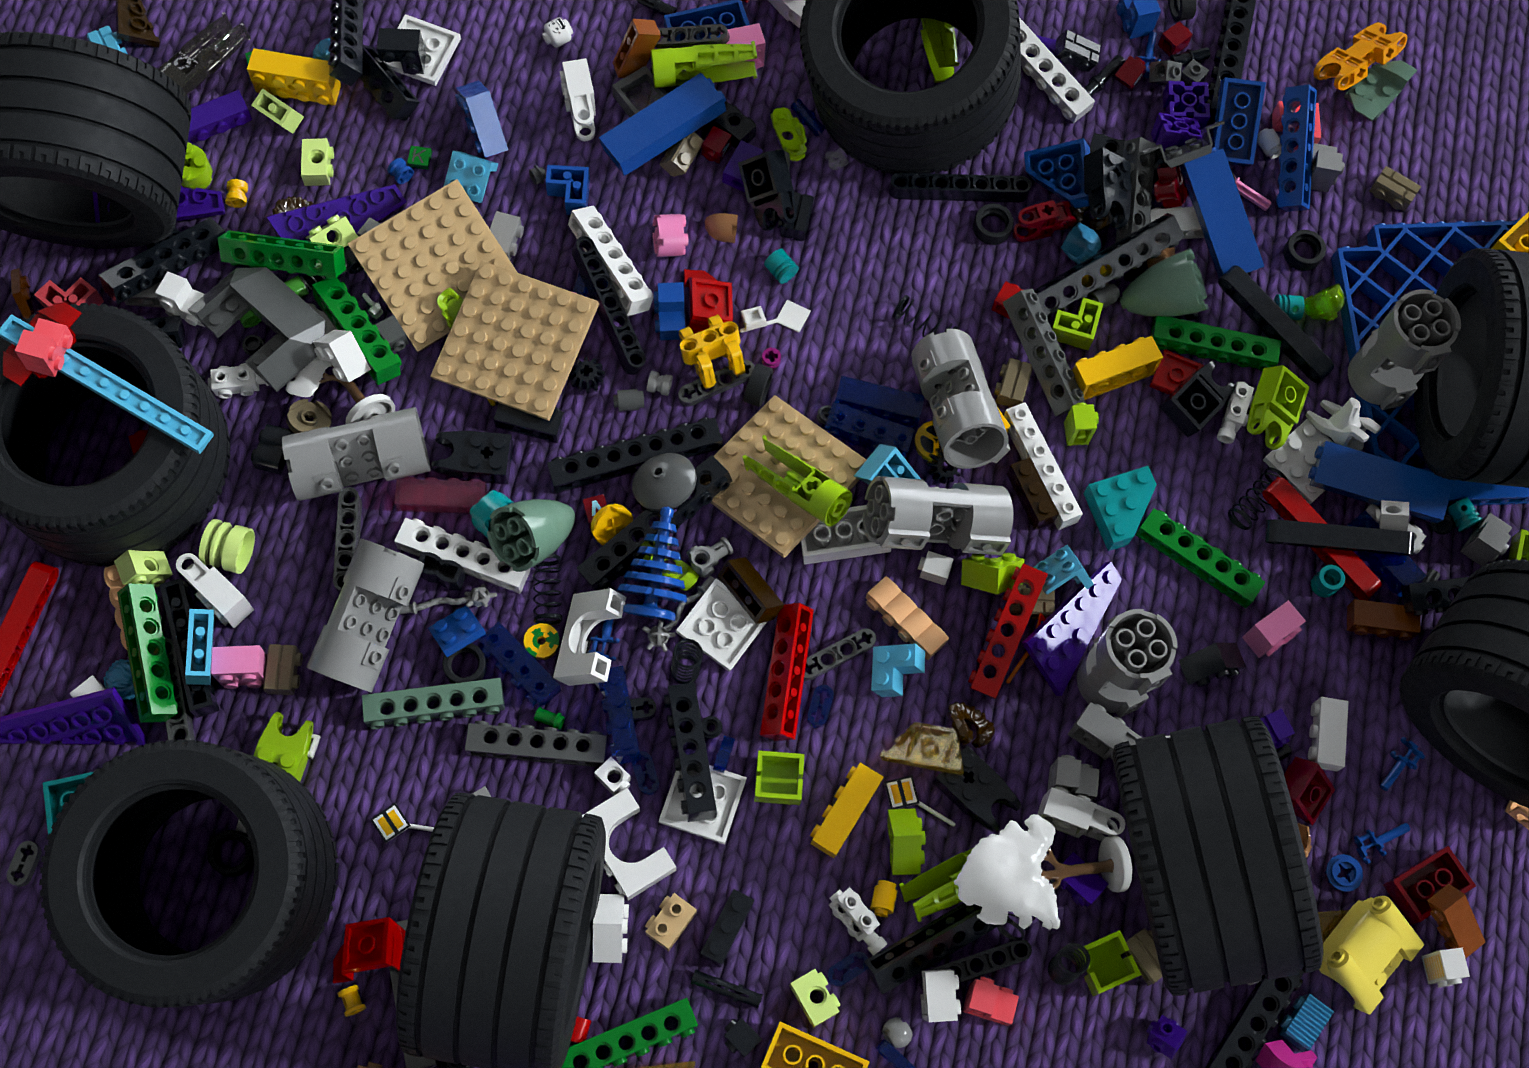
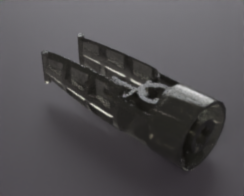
M223 12L222 17L199 32L184 44L180 51L157 69L180 85L185 94L189 96L199 84L214 74L238 50L246 39L250 40L251 37L244 22L233 28L226 13Z

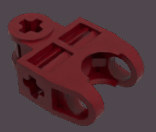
M1161 163L1157 168L1159 179L1154 185L1156 201L1158 203L1163 201L1164 209L1183 206L1188 194L1187 188L1183 184L1179 165L1170 168L1165 163Z
M1054 200L1023 208L1018 215V224L1013 229L1014 238L1020 242L1034 241L1051 237L1054 231L1072 227L1076 224L1077 220L1076 217L1072 216L1070 202L1062 201L1055 204ZM1029 214L1030 216L1023 220L1022 215ZM1024 228L1028 234L1020 236L1017 230Z

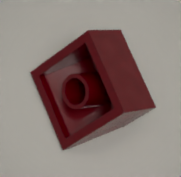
M1295 757L1287 767L1284 777L1295 815L1313 826L1335 791V788L1318 763Z

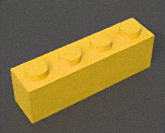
M861 762L857 768L852 766L846 776L849 779L845 787L841 785L834 795L837 801L833 806L828 805L822 815L825 818L821 826L816 824L810 834L813 837L811 845L832 858H835L884 778Z

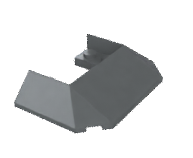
M267 267L234 269L187 309L217 338L250 310L272 329L276 335L245 362L276 392L317 357L313 341L324 336L326 330V320Z

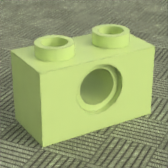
M263 88L251 105L292 134L304 118L300 113Z
M327 138L302 139L301 177L305 186L330 185V177L334 176L333 165L331 164V159H334L333 146L330 147Z
M334 215L327 220V225L322 228L317 226L310 230V235L306 237V240L346 247L348 246L347 243L358 238V235L346 216ZM330 230H333L336 234L333 242L327 240V233Z
M127 550L114 561L123 585L128 583L154 584V587H159V584L165 583V580L173 575L164 551Z
M816 969L789 985L813 1028L840 1012L838 1010L840 1003L834 993L829 994L825 987L828 985L822 972L818 973ZM812 991H819L822 994L823 1000L821 1003L815 1004L810 1000V993Z

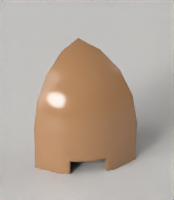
M726 213L712 214L705 219V229L715 240L735 243L738 215Z

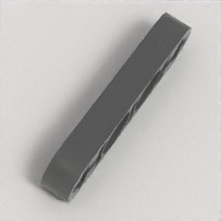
M722 24L659 28L660 37L663 36L664 38L657 42L655 48L693 47L694 45L726 44L729 41L730 35L726 26ZM698 33H705V37L703 39H695V36ZM679 34L686 35L682 41H676L675 39Z
M744 360L745 369H749L748 374L745 373L738 376V379H736L734 372L729 370V366L714 372L716 383L709 392L701 389L702 382L700 379L682 386L678 392L680 404L686 407L693 406L749 381L754 364L749 360ZM726 374L731 376L732 381L730 383H723L720 377ZM684 393L692 394L691 399L688 400L687 397H684Z
M861 629L807 657L806 666L808 668L814 666L815 662L813 660L815 659L818 667H814L810 675L805 672L804 681L813 680L872 649L876 642L875 633L870 629ZM862 635L871 638L869 644L866 642L860 643L858 646L859 650H857L855 643L862 640ZM848 644L852 647L853 652L850 655H844L841 653L840 647ZM825 654L830 655L833 658V663L831 665H824L820 660L821 656Z

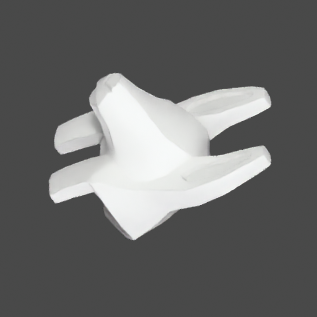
M1352 397L1343 407L1323 400L1320 406L1332 415L1330 419L1322 418L1310 410L1305 415L1315 428L1331 437L1334 443L1362 451L1364 442L1370 437L1365 433L1366 429L1374 434L1381 430V426L1371 418L1359 416L1360 402Z

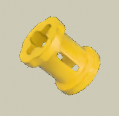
M358 985L347 987L337 993L338 997L342 998L345 1006V1017L355 1015L366 1009L358 994Z

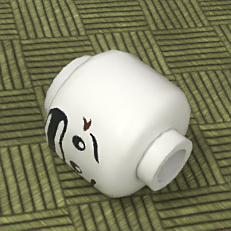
M558 17L544 25L542 36L547 45L551 43L553 47L557 48L571 40L573 30L566 19L563 20Z

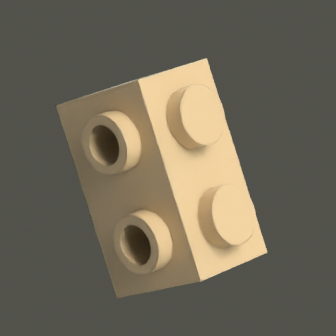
M675 893L671 898L668 895L659 906L662 909L657 917L652 915L645 925L647 928L646 935L668 952L697 913V909Z

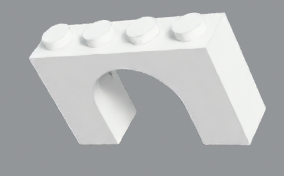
M611 588L573 594L554 671V679L568 686L607 682L612 660L597 652L585 653V642L590 631L601 621L622 618L623 607L626 601L624 595Z
M626 788L588 811L587 814L602 817L606 831L605 864L603 868L608 877L613 875L617 881V884L614 885L620 895H625L629 901L675 872L676 866L664 847L636 863L623 862L612 854L609 848L611 833L619 824L640 812V807L629 789Z

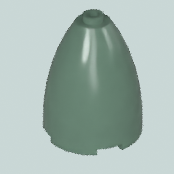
M1188 249L1174 254L1141 273L1122 292L1123 296L1120 297L1122 308L1127 309L1130 313L1150 317H1175L1208 310V304L1204 303V299L1207 298L1200 269H1198L1197 264L1193 261L1195 259L1193 251Z
M549 499L523 500L502 506L494 510L490 515V530L487 531L490 546L500 562L505 561L509 566L513 567V571H526L544 561L562 545L573 528L575 512L569 505Z

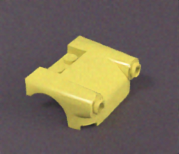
M1378 896L1375 898L1370 897L1364 901L1358 900L1323 943L1324 953L1319 971L1338 982L1350 993L1355 1001L1353 1006L1356 1009L1370 1015L1384 998L1379 990L1403 959L1411 962L1425 944L1389 897Z

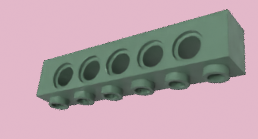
M501 678L362 695L364 723L371 729H382L385 727L384 725L389 724L405 726L408 722L413 721L421 724L429 723L431 719L436 718L447 721L454 719V716L460 715L470 718L477 716V713L484 712L487 715H494L500 713V710H505ZM478 695L486 696L482 703H475L474 699ZM457 697L463 699L459 706L451 705L453 699ZM434 700L440 702L436 709L428 708L430 702ZM408 704H417L414 711H405ZM392 706L393 711L391 714H382L385 707Z

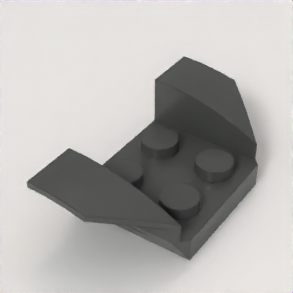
M1220 121L1202 128V139H1189L1185 141V145L1180 147L1175 145L1166 148V152L1163 151L1162 145L1159 144L1143 150L1141 153L1146 154L1156 151L1157 156L1166 165L1173 168L1210 154L1213 142L1209 129L1225 124V122Z

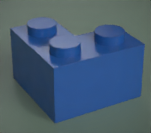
M1119 0L1116 6L1117 14L1121 16L1123 29L1127 32L1129 39L1149 35L1154 30L1161 13L1157 0Z
M547 165V196L565 197L566 215H571L572 210L588 207L589 167Z
M683 282L658 283V291H654V313L659 314V320H655V333H660V340H680L679 330L685 328Z

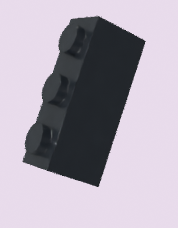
M499 403L494 416L495 427L558 443L565 423L564 412L555 407L551 419L548 421Z
M733 889L700 953V957L722 967L754 904V899Z

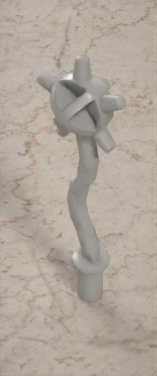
M709 576L701 586L697 587L698 592L688 597L687 603L680 602L676 609L675 621H671V623L663 627V620H659L658 626H654L651 629L643 627V631L648 633V640L650 642L646 647L648 650L656 646L661 647L663 652L667 651L665 644L670 637L676 636L675 632L669 631L678 623L684 607L704 595L715 580L712 576Z
M482 584L481 587L473 588L471 592L466 591L464 595L467 597L458 599L439 597L418 605L415 601L412 604H408V607L402 605L399 615L407 613L416 615L417 611L438 604L460 605L466 603V607L472 605L487 607L490 598L497 597V593H489L485 585Z

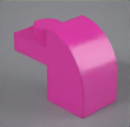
M1283 1040L1265 1043L1256 1058V1062L1262 1068H1313V1064L1318 1057L1312 1050L1294 1054Z

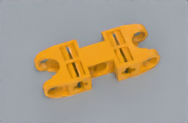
M1379 22L1374 23L1354 35L1353 45L1347 50L1337 47L1325 55L1316 64L1313 76L1318 80L1335 78L1334 87L1339 90H1346L1367 77L1368 67L1374 62L1384 65L1396 57L1404 49L1407 35L1403 32L1385 34L1386 25Z

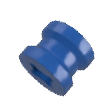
M403 158L395 159L387 168V172L395 177V181L398 184L408 182L414 174V170L406 165V161Z

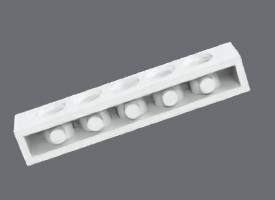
M1019 17L1021 66L1023 71L1035 80L1040 90H1044L1047 93L1049 100L1062 110L1063 116L1075 123L1092 109L1095 100ZM1031 53L1035 57L1031 58L1028 57L1026 54ZM1039 68H1045L1047 72H1042ZM1053 82H1057V83H1059L1061 86L1056 87V86H1054L1052 83H1053ZM1065 97H1071L1074 101H1068Z
M594 205L572 210L568 226L577 240L582 236H587L594 241L627 316L649 311L654 298L653 293L643 281L641 274L633 266L631 259L627 257L622 245L614 237L612 230L604 222L602 215L598 213Z
M1026 402L1006 409L1004 417L1010 424L1008 433L1022 460L1031 457L1059 513L1054 522L1057 529L1061 530L1078 523L1083 513Z
M416 518L412 520L404 519L394 541L400 550L419 557L422 552L434 553L442 560H452L460 564L465 574L521 594L531 569L516 572L511 567L508 572L502 573L499 571L500 568L509 565L505 561L500 562L493 550L486 548L485 544L479 541H474V543L467 541L464 536L457 533L453 535L448 534L438 526L429 527L423 521ZM420 536H428L424 542L417 541ZM442 543L449 544L446 549H438V546ZM461 551H469L466 557L458 556ZM483 558L490 559L486 565L479 564V561Z

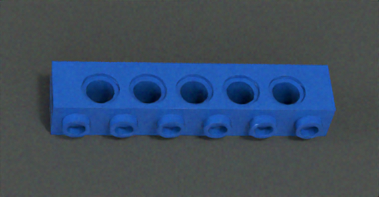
M1309 84L1286 87L1285 95L1283 96L1284 114L1281 118L1283 134L1280 136L1282 151L1279 156L1281 167L1280 174L1278 175L1279 194L1276 197L1278 208L1285 212L1310 210L1317 90ZM1301 105L1299 111L1295 112L1297 107ZM1299 126V129L1294 132L1295 128ZM1298 145V149L1293 152V149ZM1297 165L1296 170L1292 172L1293 167ZM1296 185L1295 190L1290 193L1291 188Z

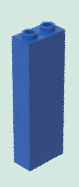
M699 73L600 136L601 146L625 176L726 112V98L720 90L717 91L715 89V85L710 78L706 79L702 73Z
M1214 147L1210 154L1179 165L1218 278L1233 265L1239 266L1246 273L1264 267L1224 149L1216 150V147Z
M1325 441L1321 446H1317L1314 458L1317 459L1316 464L1311 467L1308 478L1311 479L1310 486L1380 507L1381 500L1409 502L1410 516L1434 523L1444 520L1454 480H1448L1430 471L1329 441Z

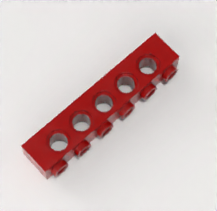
M1024 563L1020 568H1015L1011 577L1012 580H1015L1012 588L1007 587L1002 599L1006 603L1003 609H998L994 618L997 621L995 629L990 628L985 641L989 642L986 650L981 649L977 658V662L980 663L977 671L972 670L968 679V683H971L970 689L996 699L1048 573ZM1025 583L1029 586L1030 592L1028 595L1019 593V584ZM1011 604H1018L1021 607L1020 615L1014 616L1010 613L1009 607ZM1004 624L1010 625L1013 629V633L1009 637L1001 633L1000 629ZM994 645L1003 647L1004 654L1002 657H995L992 654V647ZM990 665L994 667L995 676L993 678L984 676L983 669L985 666Z
M801 603L785 604L777 617L760 730L761 736L773 741L795 740L814 612V609Z

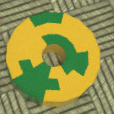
M539 623L527 630L523 643L526 652L536 660H546L557 653L560 639L554 627ZM538 640H546L543 645L538 644Z

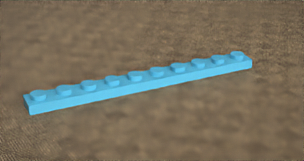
M11 314L0 327V337L17 346L23 330L33 332L34 327ZM66 350L64 365L61 370H58L62 374L201 454L213 438L214 434L212 431L74 350Z

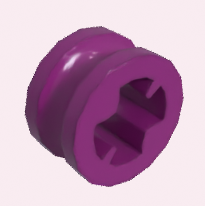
M767 348L762 354V364L773 369L777 368L781 361L780 351L776 348ZM769 355H773V358H775L774 362H770V359H768Z

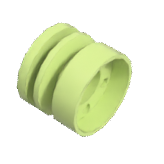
M218 519L211 520L201 538L199 560L204 565H211L215 568L222 565L225 571L241 574L249 564L255 544L254 530L240 525H235L232 528L229 522H222Z

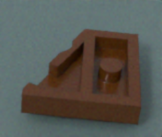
M18 268L11 270L12 296L23 317L28 319L30 315L35 314L28 289L31 286L26 275L23 276Z

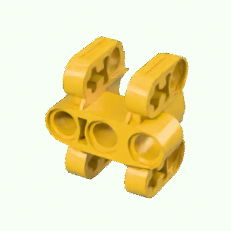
M718 314L708 318L709 328L693 334L689 326L679 330L681 341L679 346L683 362L687 365L695 366L696 374L700 377L705 389L713 387L716 383L711 360L720 356L727 358L729 370H732L736 376L746 373L742 351L739 346L741 340L738 325L734 322L723 323Z

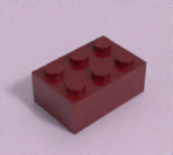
M1449 846L1435 851L1383 884L1410 925L1421 922L1431 915V908L1427 900L1447 884H1450L1464 894L1476 887Z

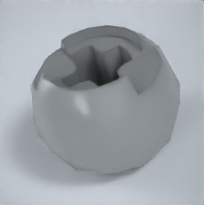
M898 1017L889 1019L882 1029L883 1036L888 1044L892 1043L894 1048L897 1049L907 1046L913 1036L907 1022H902L901 1018Z

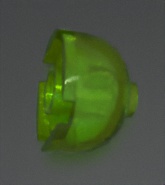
M1335 284L1319 291L1315 295L1305 298L1304 311L1310 318L1315 320L1325 319L1328 322L1337 318V312L1344 306L1345 297L1339 284Z

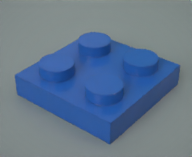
M466 605L428 627V630L446 657L486 634L482 625Z

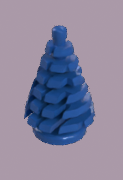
M662 507L660 510V521H654L650 527L656 529L657 534H647L644 538L647 542L655 543V547L640 546L637 551L639 554L653 557L652 560L633 559L630 564L637 568L650 570V574L627 571L623 577L628 580L646 583L648 586L620 584L617 588V591L645 597L643 605L625 604L623 607L624 613L675 621L676 614L673 611L658 608V599L687 603L686 595L660 589V586L685 589L684 581L662 576V573L683 575L681 566L664 563L665 559L681 560L679 552L667 550V546H679L678 539L669 537V532H677L676 525L671 524L674 510L670 507Z

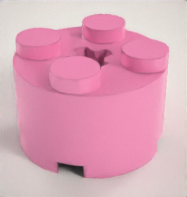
M685 214L654 215L653 226L657 227H655V232L653 233V247L655 254H657L656 257L685 255V246H688V234L684 233V227H686Z

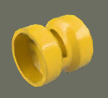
M239 179L227 181L226 189L228 193L225 196V203L234 208L245 207L247 204L245 194L248 192V184Z

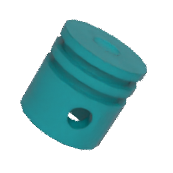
M782 248L774 251L764 262V266L780 284L791 280L799 270L798 265L792 261L791 257Z
M1276 294L1273 301L1292 320L1300 321L1304 313V297Z
M1468 497L1457 501L1446 509V513L1456 523L1455 527L1459 528L1458 532L1465 531L1482 520V517H1478L1480 514L1475 512L1476 508Z
M1326 565L1313 576L1311 588L1320 597H1330L1344 585L1345 574L1336 565Z

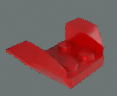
M684 269V287H689L690 322L686 327L689 326L693 334L709 328L708 318L717 314L721 317L723 323L732 322V283L718 281L704 270Z
M62 302L37 311L39 314H36L29 322V325L34 328L38 318L66 325L73 336L72 347L76 342V334L70 327L82 313L67 303ZM11 344L6 352L3 351V376L17 385L22 386L31 374L38 378H46L48 376L27 370L15 352V345Z
M390 917L346 924L344 943L333 960V983L353 981L354 972L391 966L400 971L406 931Z

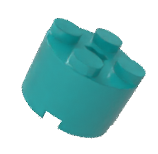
M491 490L477 504L471 507L470 515L472 516L473 526L488 538L487 531L490 530L491 513L497 508L514 502L503 493Z

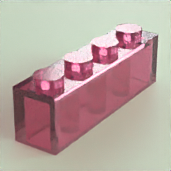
M404 477L403 479H397L394 504L397 511L470 514L471 507L487 495L488 489L486 482L479 479L460 481L456 478L438 480L437 478L428 477L425 480L414 477Z

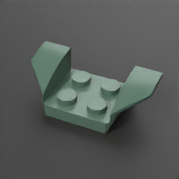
M1401 60L1387 62L1384 65H1373L1372 68H1368V76L1352 86L1343 98L1352 103L1357 113L1371 121L1373 119L1376 121L1399 95L1409 79L1417 72V69Z

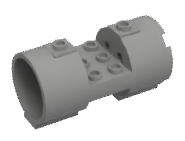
M1421 289L1411 291L1395 302V305L1383 319L1379 328L1371 332L1369 338L1349 363L1348 379L1358 396L1369 403L1380 405L1382 411L1400 407L1418 389L1416 383L1422 378L1424 373L1434 371L1452 352L1450 346L1456 340L1461 329L1460 315L1448 298L1443 299L1433 294L1434 291Z
M946 329V332L936 335L933 332L922 338L912 351V364L922 394L929 401L933 413V426L945 460L950 465L962 469L977 468L990 462L997 463L1011 450L1008 444L1009 438L996 402L985 379L984 370L972 338L966 332L958 329Z
M416 407L372 416L371 419L331 428L322 427L282 437L284 459L289 471L288 476L295 497L299 501L342 492L346 486L381 478L391 481L431 471Z
M877 476L871 481L866 491L865 500H868L867 513H863L864 530L868 540L880 544L882 548L922 550L927 542L947 543L953 549H961L962 553L1002 555L1011 543L1013 504L1009 492L1003 486L954 483L951 489L929 487L922 479Z
M360 539L342 582H344L339 597L327 625L324 624L306 668L372 693L390 650L385 648L390 638L402 605L408 607L423 571L424 563L400 552L385 548L382 545Z
M1144 609L1128 610L1108 620L1109 624L1103 630V635L1093 640L1094 644L1090 647L1089 653L1081 662L1077 672V685L1085 701L1088 704L1090 702L1099 704L1106 709L1107 713H1116L1119 718L1138 710L1149 699L1147 693L1160 687L1172 675L1169 667L1174 662L1177 649L1175 632L1162 616L1144 611Z

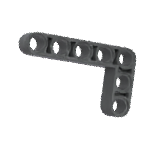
M351 487L344 488L338 496L333 584L339 594L342 589L340 585L348 569V566L344 567L341 565L343 561L352 559L360 541L362 500L356 489ZM348 498H355L352 503H345ZM354 518L352 523L344 524L346 519ZM346 539H353L351 544L343 545Z

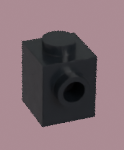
M742 1018L738 1022L733 1019L724 1029L727 1032L724 1035V1038L727 1040L724 1043L725 1046L733 1054L738 1052L743 1058L762 1040Z

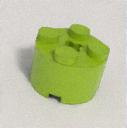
M187 142L181 185L191 189H206L212 181V167L205 152L198 146Z

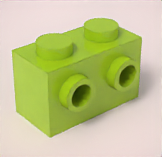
M1077 403L1072 405L1064 421L1067 446L1089 444L1099 422L1098 412H1095L1094 404Z

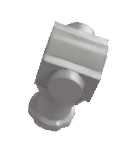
M721 537L720 541L711 547L708 545L694 546L686 554L689 557L691 568L701 578H707L715 572L713 567L719 564V559L734 552L729 541ZM698 559H702L706 563L700 565L697 564L695 561Z

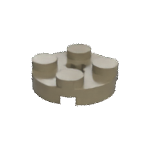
M309 399L298 400L290 406L286 423L294 434L322 427H331L332 415L329 408L319 401L314 403L308 402ZM307 416L308 418L314 419L313 421H307L305 420V417Z

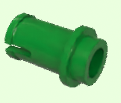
M539 707L535 713L534 721L560 730L564 724L565 717L560 712L556 714Z

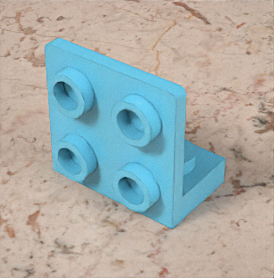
M453 151L444 186L458 179L472 201L482 203L490 172L497 171L498 163L461 151Z
M1068 545L1056 550L1055 553L1033 567L1048 573L1042 588L1046 595L1074 578L1077 584L1082 582L1086 589L1094 585L1081 562Z

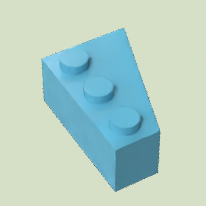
M883 444L878 445L854 475V477L868 485L877 476L921 479L896 447Z

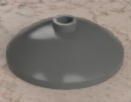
M664 453L654 456L641 465L633 478L632 491L634 497L642 507L651 511H660L662 507L676 508L689 498L695 488L697 480L695 468L686 457L680 454Z

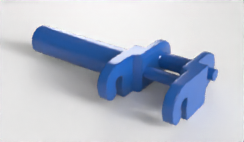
M1153 31L1149 33L1145 57L1137 56L1146 63L1147 71L1143 75L1146 78H1149V64L1156 62L1153 53L1157 33Z
M614 619L604 620L602 638H598V636L591 637L590 640L593 641L592 649L588 650L587 653L597 652L612 661H616V657H609V655L604 654L605 646L608 642L619 643L620 641L618 638L613 639L610 637ZM597 643H602L601 652L596 651Z
M1402 737L1400 741L1408 747L1409 751L1403 757L1401 755L1397 756L1395 751L1390 753V756L1397 762L1380 785V788L1384 791L1389 790L1406 765L1409 766V769L1416 770L1418 768L1416 763L1419 759L1425 758L1423 752L1417 749L1419 746L1412 741H1406V737ZM1411 753L1416 755L1412 761L1408 759Z
M1404 823L1375 838L1374 832L1367 829L1365 835L1361 837L1354 836V843L1359 847L1356 850L1363 862L1369 864L1371 862L1370 859H1366L1368 855L1366 850L1368 848L1376 846L1378 852L1385 856L1387 852L1382 850L1384 848L1383 844L1409 832L1410 827L1407 823ZM1369 839L1371 843L1364 846L1362 841Z

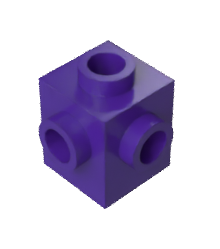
M1162 1015L1157 1022L1153 1020L1146 1031L1149 1034L1146 1043L1155 1052L1162 1053L1172 1060L1183 1044L1187 1030L1180 1027L1175 1020Z

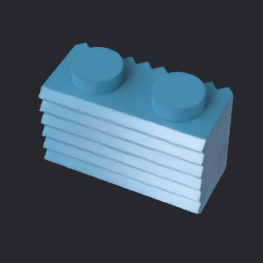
M1306 994L1303 997L1301 995L1298 996L1294 1001L1292 1007L1295 1010L1291 1016L1286 1015L1281 1021L1280 1027H1282V1030L1279 1033L1280 1036L1302 1052L1311 1049L1334 1013L1333 1010L1313 995Z

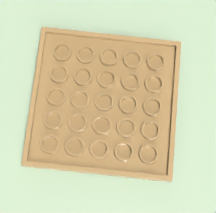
M458 179L347 243L391 313L398 320L417 353L449 335L451 329L448 327L445 317L441 314L443 311L437 304V298L444 290L451 288L464 300L481 260L518 273Z
M481 260L431 373V377L550 421L597 311L599 302Z
M774 395L714 455L728 470L732 482L726 490L720 491L713 497L710 503L785 558L820 521L791 502L783 494L774 490L772 486L761 480L753 471H746L742 456L746 455L782 478H785L787 472L792 469L765 451L762 436L766 435L768 441L782 447L792 455L798 456L802 461L810 466H814L849 491L859 481L854 475L867 459Z

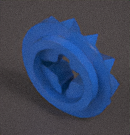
M1340 854L1334 856L1327 863L1325 874H1327L1328 883H1331L1336 890L1348 892L1360 886L1363 880V870L1355 858ZM1340 867L1342 870L1351 869L1346 875L1347 880L1345 877H1337L1341 872Z

